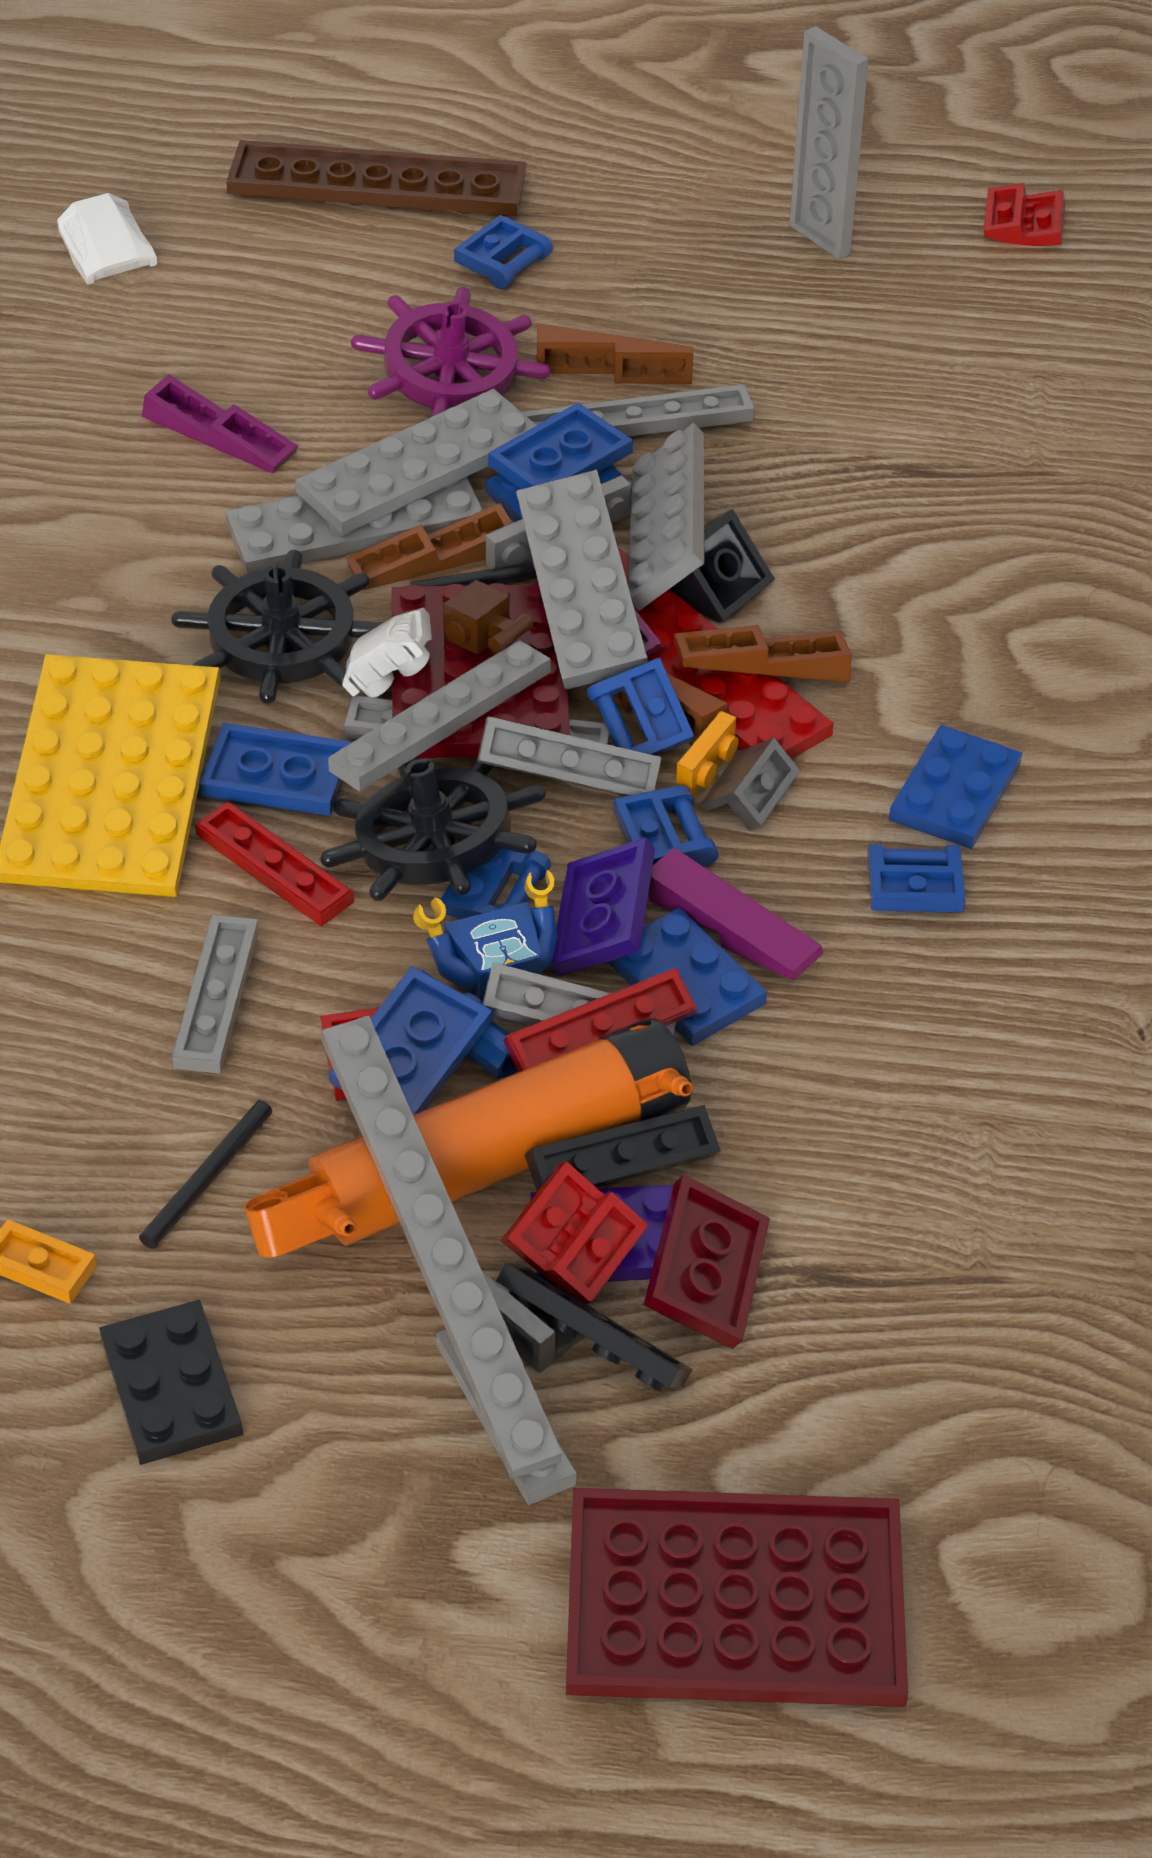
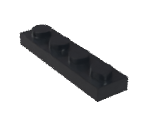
M705 1105L533 1148L524 1155L536 1191L538 1192L556 1167L565 1161L571 1164L595 1187L713 1157L721 1150Z
M505 1263L496 1279V1282L508 1288V1293L530 1311H534L537 1306L552 1315L549 1324L557 1330L576 1338L578 1333H581L595 1342L592 1350L604 1359L615 1364H619L623 1359L638 1368L635 1375L636 1378L656 1390L663 1391L665 1386L668 1388L683 1387L693 1370L522 1264Z

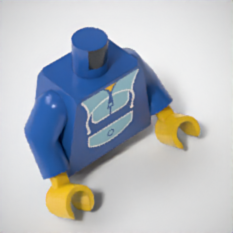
M547 870L545 873L547 888L545 890H537L532 886L531 872L529 873L524 889L526 894L534 900L535 908H530L528 901L444 923V932L440 924L446 915L445 904L442 900L434 898L431 901V907L436 916L435 919L426 917L421 904H419L413 914L414 923L417 927L428 930L430 937L426 941L439 974L459 988L469 990L472 995L479 998L482 1002L493 962L542 975V971L549 968L552 963L558 942L554 906H549L548 896L554 887L553 874Z

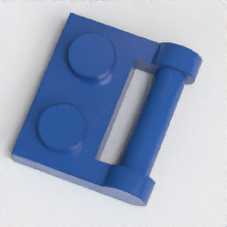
M500 215L454 249V262L490 278L492 284L502 290L513 282L514 277L534 261L537 259L542 260L553 252V245L545 235ZM522 246L526 247L524 251L505 265L501 263Z
M660 657L598 682L587 689L592 704L597 703L616 747L657 756L694 741V734ZM622 691L627 696L646 740L645 743L634 746L613 698L615 694Z
M674 786L614 799V814L627 843L646 837L655 848L653 865L673 848H676L703 867L714 863L719 856L714 841L706 837L694 811V798L687 786ZM667 810L677 814L687 836V842L680 843L666 812Z
M868 844L867 869L869 871L871 910L964 911L965 892L960 845H946L945 850L890 849L883 848V844Z
M501 849L490 862L467 875L471 883L469 893L460 896L454 892L451 884H449L440 899L445 904L446 915L463 919L527 902L529 896L526 894L524 887L529 873L531 872L532 886L535 887L538 880L544 879L546 871L550 870L551 861L545 854L539 851L525 854ZM512 873L520 875L505 903L497 907L494 906Z

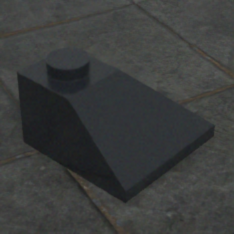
M731 509L704 525V564L671 587L670 590L693 609L720 623L772 583L775 578L734 510Z

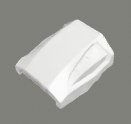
M106 193L76 201L57 219L59 234L68 249L74 266L87 285L94 283V280L150 265V267L157 265V257L152 246L141 232L131 214L128 202L122 198Z
M424 608L392 617L361 636L351 649L342 686L352 696L360 693L361 689L368 697L374 698L383 694L391 686L394 680L393 670L398 669L403 676H411L419 672L426 665L430 656L425 648V644L432 640L430 614Z

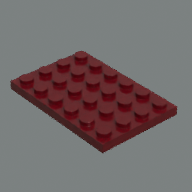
M493 583L488 586L509 595L510 620H514L522 613L528 614L533 620V627L510 645L521 640L551 659V672L415 758L478 757L484 726L488 716L570 735L567 689L564 688L539 583L529 585ZM450 584L447 586L407 585L405 587H392V617L424 608L430 614L432 640L425 644V648L430 654L429 660L419 672L411 676H403L398 669L392 671L394 674L392 682V718L497 654L488 646L477 655L444 639L443 604L467 586Z
M573 1488L566 1695L906 1707L908 1700L899 1499Z

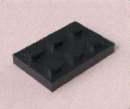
M200 1299L99 1327L101 1341L140 1465L243 1435L242 1422Z

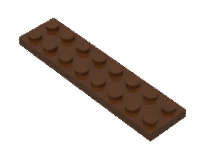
M240 140L226 184L227 194H238L244 197L264 196L276 197L281 200H312L318 203L328 201L349 203L351 205H380L387 208H419L424 211H456L461 214L483 213L495 216H517L526 176V162Z

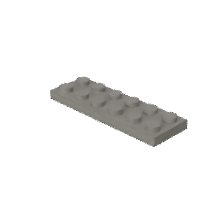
M814 26L804 31L789 226L840 260L850 255L869 59L817 26Z
M491 389L296 479V493L339 533L344 535L488 467L489 452L537 425L495 389Z
M694 423L683 431L677 430L673 432L661 448L653 454L647 453L637 460L632 469L628 588L633 606L638 611L704 564V433Z
M597 470L517 490L516 493L564 688L571 689L606 680L647 663V655Z
M467 477L344 535L339 533L301 496L287 497L257 505H248L242 508L227 510L225 514L226 524L245 572L248 574L266 569L271 565L273 568H276V564L285 565L286 555L290 550L295 549L301 552L302 564L365 550L421 524L428 535L483 510Z

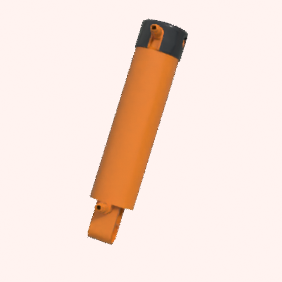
M645 1018L605 1034L595 1042L431 1107L413 1116L451 1202H454L528 1171L529 1167L524 1154L533 1148L684 1109L691 1100L693 1086L684 1054L676 1038L668 1027L657 1018ZM363 1136L310 1156L308 1161L310 1175L258 1195L244 1205L254 1242L261 1257L280 1256L332 1234L335 1235L341 1244L348 1246L400 1224Z

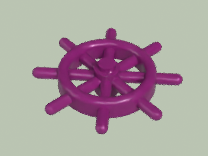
M461 287L456 291L454 301L428 304L412 309L401 297L392 295L387 303L389 308L399 318L390 327L386 339L355 335L350 341L351 347L355 350L384 354V365L388 377L372 384L368 388V396L371 399L377 400L399 390L410 400L432 408L431 417L491 389H495L499 394L503 395L511 386L515 375L545 379L549 377L551 370L545 363L517 359V344L513 336L531 327L532 322L529 316L521 315L506 323H502L486 311L469 306L471 294L465 287ZM468 334H470V335H472V336H475V337L469 339ZM419 336L427 345L410 343L409 341ZM492 347L498 356L481 354L479 352ZM404 358L423 361L410 367ZM475 369L488 370L492 372L487 376L482 377ZM435 373L439 378L438 381L427 378V376ZM462 378L466 383L456 384L454 382Z

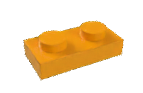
M720 711L677 763L676 786H687L693 798L702 787L708 788L711 785L717 769L724 760L728 762L734 756L739 742L738 737L735 736V716Z
M9 1219L0 1228V1275L71 1304L97 1268L96 1255Z

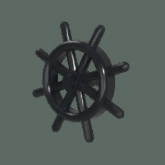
M295 549L287 553L285 565L276 564V568H273L271 565L266 569L251 572L239 578L226 567L217 565L212 569L211 575L224 588L213 599L209 611H177L172 615L171 622L178 628L209 630V640L213 653L195 662L193 666L219 667V669L226 666L232 672L244 678L261 682L260 701L265 704H271L276 699L278 684L301 682L325 673L342 686L346 668L339 662L348 652L353 638H360L384 623L354 621L353 607L349 597L369 586L370 579L368 575L358 573L337 584L324 575L301 569L302 554ZM296 598L304 599L307 601L299 605ZM247 607L256 615L237 613ZM327 610L334 619H317L313 617ZM229 631H242L250 633L235 640L229 633ZM307 635L325 637L318 643H315ZM264 644L268 646L267 653L255 650ZM294 647L298 650L295 652L285 653L291 651Z
M428 759L408 761L398 768L401 778L377 791L366 803L348 799H339L335 802L334 812L337 815L356 819L355 833L357 841L324 851L321 854V863L329 868L363 858L367 866L380 875L369 890L371 898L375 901L385 899L398 883L428 885L449 881L456 894L460 896L466 895L471 890V883L467 875L490 862L501 849L531 854L536 850L537 842L533 837L510 832V811L542 801L545 798L546 792L541 785H532L505 794L501 786L487 776L494 766L477 762V760L469 770L454 768L435 769L434 763H430ZM465 802L473 803L461 808ZM486 819L481 826L471 824ZM386 826L396 827L395 829L382 832ZM406 844L402 850L394 849L395 847Z

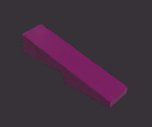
M169 374L144 396L143 418L268 472L274 473L297 452V444L235 404L225 411Z
M673 848L652 866L648 893L649 901L671 911L680 907L693 921L719 932L721 947L792 980H795L823 955L822 945L676 848Z

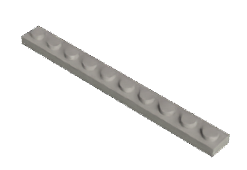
M365 1016L322 1030L321 1041L510 1479L512 1480L561 1462L563 1454L370 1017Z

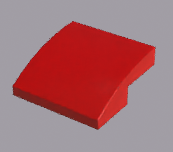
M1024 183L988 188L983 229L984 236L1009 244L1028 246L1061 245L1065 212L1063 190L1027 195Z
M565 1161L556 1167L500 1241L543 1276L574 1297L589 1304L649 1225L613 1192L603 1194L571 1164Z

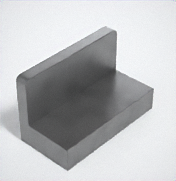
M771 738L739 751L702 800L700 806L707 812L728 804L748 830L757 828L766 820L800 770L776 739Z
M483 1272L519 1356L537 1372H543L581 1340V1333H578L576 1338L557 1330L549 1324L552 1315L537 1306L534 1311H530L508 1293V1288L498 1282L496 1283Z

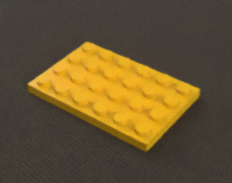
M45 654L0 843V883L177 897L221 679L219 667Z

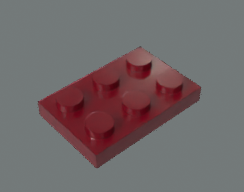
M683 1174L673 1185L643 1305L734 1349L744 1338L770 1218Z

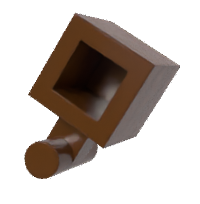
M477 580L443 604L444 639L477 655L488 646L494 653H499L533 627V620L526 613H522L514 620H510L509 595Z

